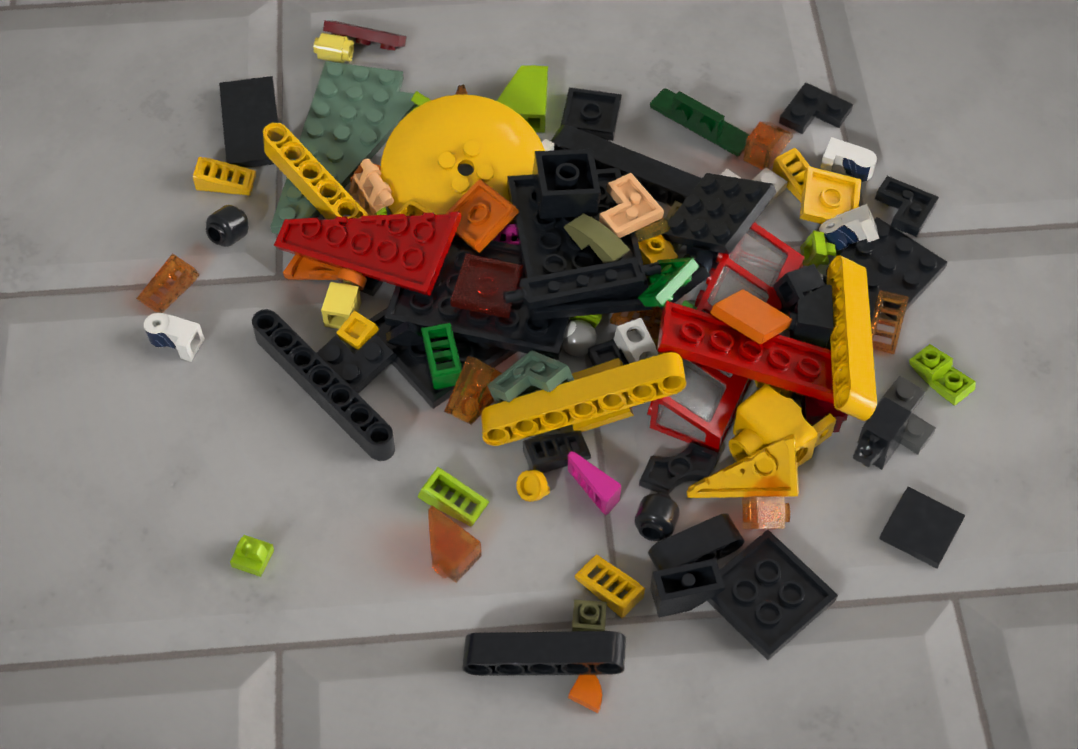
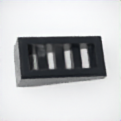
M581 430L523 440V453L530 470H538L545 473L568 466V454L573 451L571 443L575 441L580 450L576 453L585 460L591 459L590 451ZM564 445L567 453L562 454L559 446ZM553 448L556 455L551 456L549 449ZM543 452L544 457L539 458L538 453Z

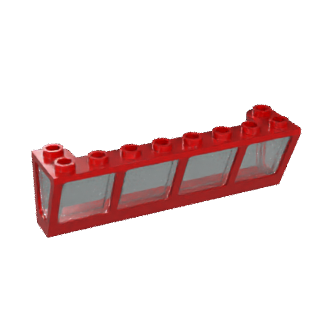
M754 222L730 254L719 252L716 263L719 264L716 269H710L709 274L711 276L706 279V285L708 286L705 291L700 290L696 298V310L711 314L715 303L744 289L782 312L783 305L773 285L786 273L802 268L804 256ZM682 359L686 387L677 394L651 401L647 415L651 416L650 428L684 442H692L719 452L736 416L737 407L742 403L752 379Z

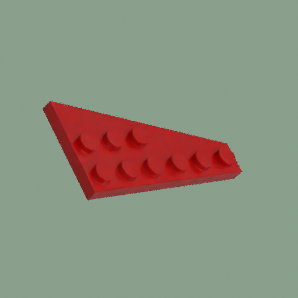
M458 211L439 215L423 213V215L417 216L390 214L368 215L349 219L346 216L319 220L318 218L285 219L274 246L279 250L337 268H348L364 276L430 296L462 215Z

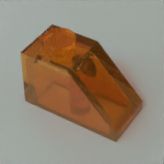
M760 121L746 139L743 161L762 170L765 167L770 169L774 159L782 153L793 138L794 133L771 122Z
M785 496L742 497L743 529H785V522H790V505L785 503Z
M431 506L428 509L432 567L441 577H449L457 583L482 557L481 542L434 506Z

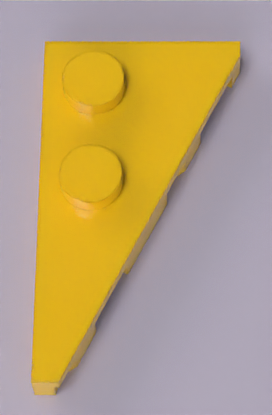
M790 434L688 486L687 498L798 496L795 434Z

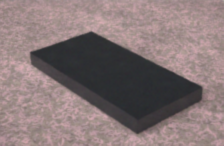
M273 76L220 82L226 163L244 168L274 164L264 152L263 141L264 128L270 123H278Z

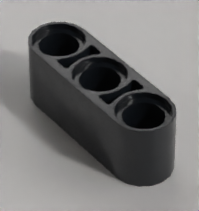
M725 513L659 541L649 549L648 555L656 569L663 570L715 558L719 560L736 552L743 546L745 541L729 514Z

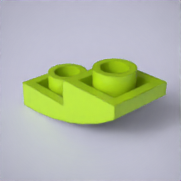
M931 344L927 345L909 360V364L918 375L954 406L975 390L976 381L952 367L953 358Z

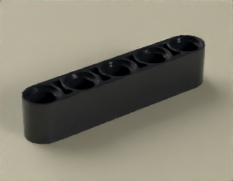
M616 631L471 633L465 637L462 670L468 674L478 676L619 674L625 669L626 636Z

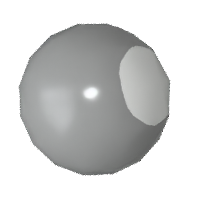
M583 320L570 321L566 329L562 348L567 354L572 356L587 355L589 352L588 348L595 346L597 342L595 329L589 322Z

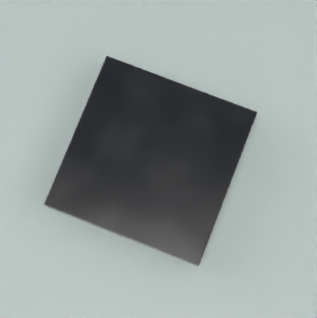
M569 87L560 126L570 125L602 139L613 141L622 94Z
M907 487L879 539L938 569L966 515Z

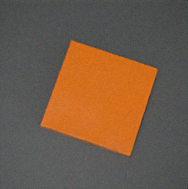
M479 179L445 214L458 211L461 213L462 218L456 234L480 253L519 213V210Z
M744 289L715 303L711 310L713 316L758 344H762L788 329L793 320Z

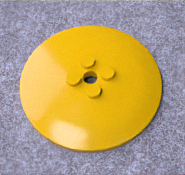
M450 95L428 101L408 113L398 123L385 145L381 159L380 177L383 182L388 183L392 190L391 196L394 199L393 204L387 207L390 213L394 214L412 199L437 215L445 214L479 179L510 202L507 177L532 175L535 151H545L544 147L530 124L517 112L498 101L476 95ZM462 164H469L474 171L471 175L464 176L459 173L458 167ZM514 218L508 224H515Z

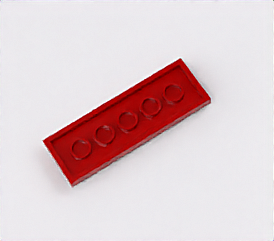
M666 301L662 309L658 352L677 353L682 359L834 404L831 350L779 334L762 344H758L712 314Z

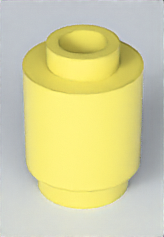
M321 33L319 38H315L313 51L317 53L318 59L339 63L350 62L354 53V41L348 40V37Z

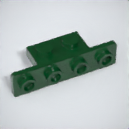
M664 88L650 102L651 109L735 156H740L752 143L753 136L724 121V115L680 91L676 94Z

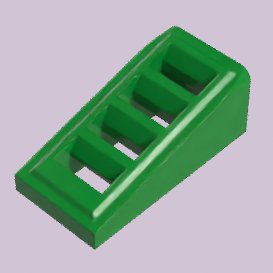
M451 323L421 328L434 389L463 384V372ZM447 336L446 340L430 342V339ZM450 348V350L433 353L435 350ZM451 359H452L451 362L436 364V362H441V361H446V360H451Z

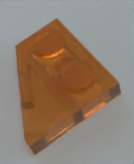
M468 356L444 412L472 425L481 416L482 410L494 402L487 385L502 373L477 358Z

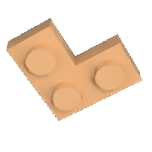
M632 173L607 183L606 191L618 205L600 213L599 222L609 228L619 238L663 218L664 210Z

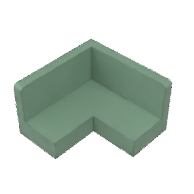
M531 350L487 386L497 404L503 401L510 402L514 398L532 393L537 388L551 392L558 385L573 381L574 378L567 364Z

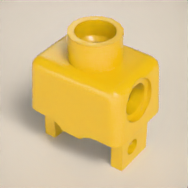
M765 383L737 407L733 426L735 437L730 439L729 449L734 459L739 461L790 434H795L798 467L812 458L815 447L832 436L836 419L831 414H828L811 426L803 417L802 408L791 398L792 391L776 386L771 387Z

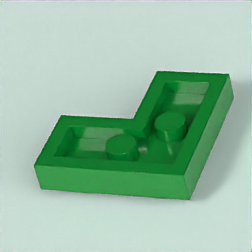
M693 257L658 260L659 265H661V274L646 276L649 287L638 297L645 307H663L666 301L671 302L674 298L673 294L680 287L689 283L692 279V274L699 268Z

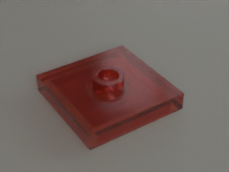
M466 254L451 297V306L509 318L514 302L505 304L502 292L518 289L523 273V265Z

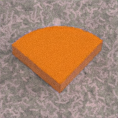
M579 675L569 692L568 698L599 713L602 703V688L596 675Z

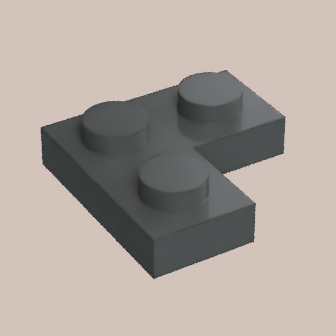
M899 376L882 399L886 397L913 412L923 399L926 391ZM911 413L900 444L919 454L933 436L936 427Z

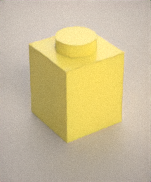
M330 282L321 309L324 327L339 329L353 311L359 313L361 306L359 286L349 283Z

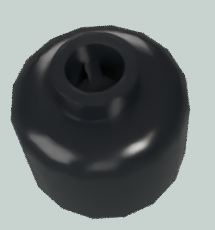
M232 205L221 207L212 213L206 221V234L214 244L223 247H229L247 235L249 229L246 214L241 209Z
M665 493L646 495L640 501L634 519L635 526L641 536L650 541H660L668 538L675 530L679 518V507Z

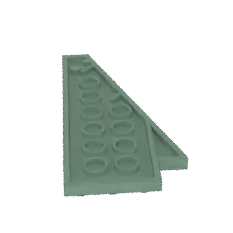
M325 61L299 141L343 188L350 183V178L363 159L371 160L385 145L398 123L418 106L411 101L415 93L400 91L404 79L403 71ZM286 178L271 223V231L275 234H279L285 219L317 218L321 214L288 178Z

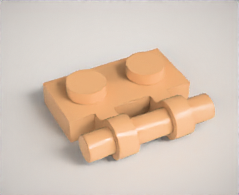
M364 159L361 162L363 172L354 174L348 193L369 215H375L382 208L392 205L394 199L391 196L392 190L388 183L383 182L380 177L381 171L378 166L373 164L370 159Z

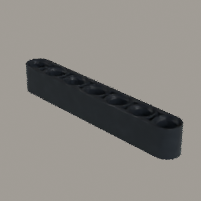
M570 125L560 126L551 139V142L554 143V150L592 149L596 170L620 168L621 176L632 173L656 201L671 207L675 201L683 204L684 200L702 179Z
M269 309L256 312L252 318V326L257 343L371 458L377 461L390 459L395 452L393 429L277 313ZM362 420H363V421H366V422H364V423H359V424L356 423V422L362 421ZM378 440H386L383 443H375Z

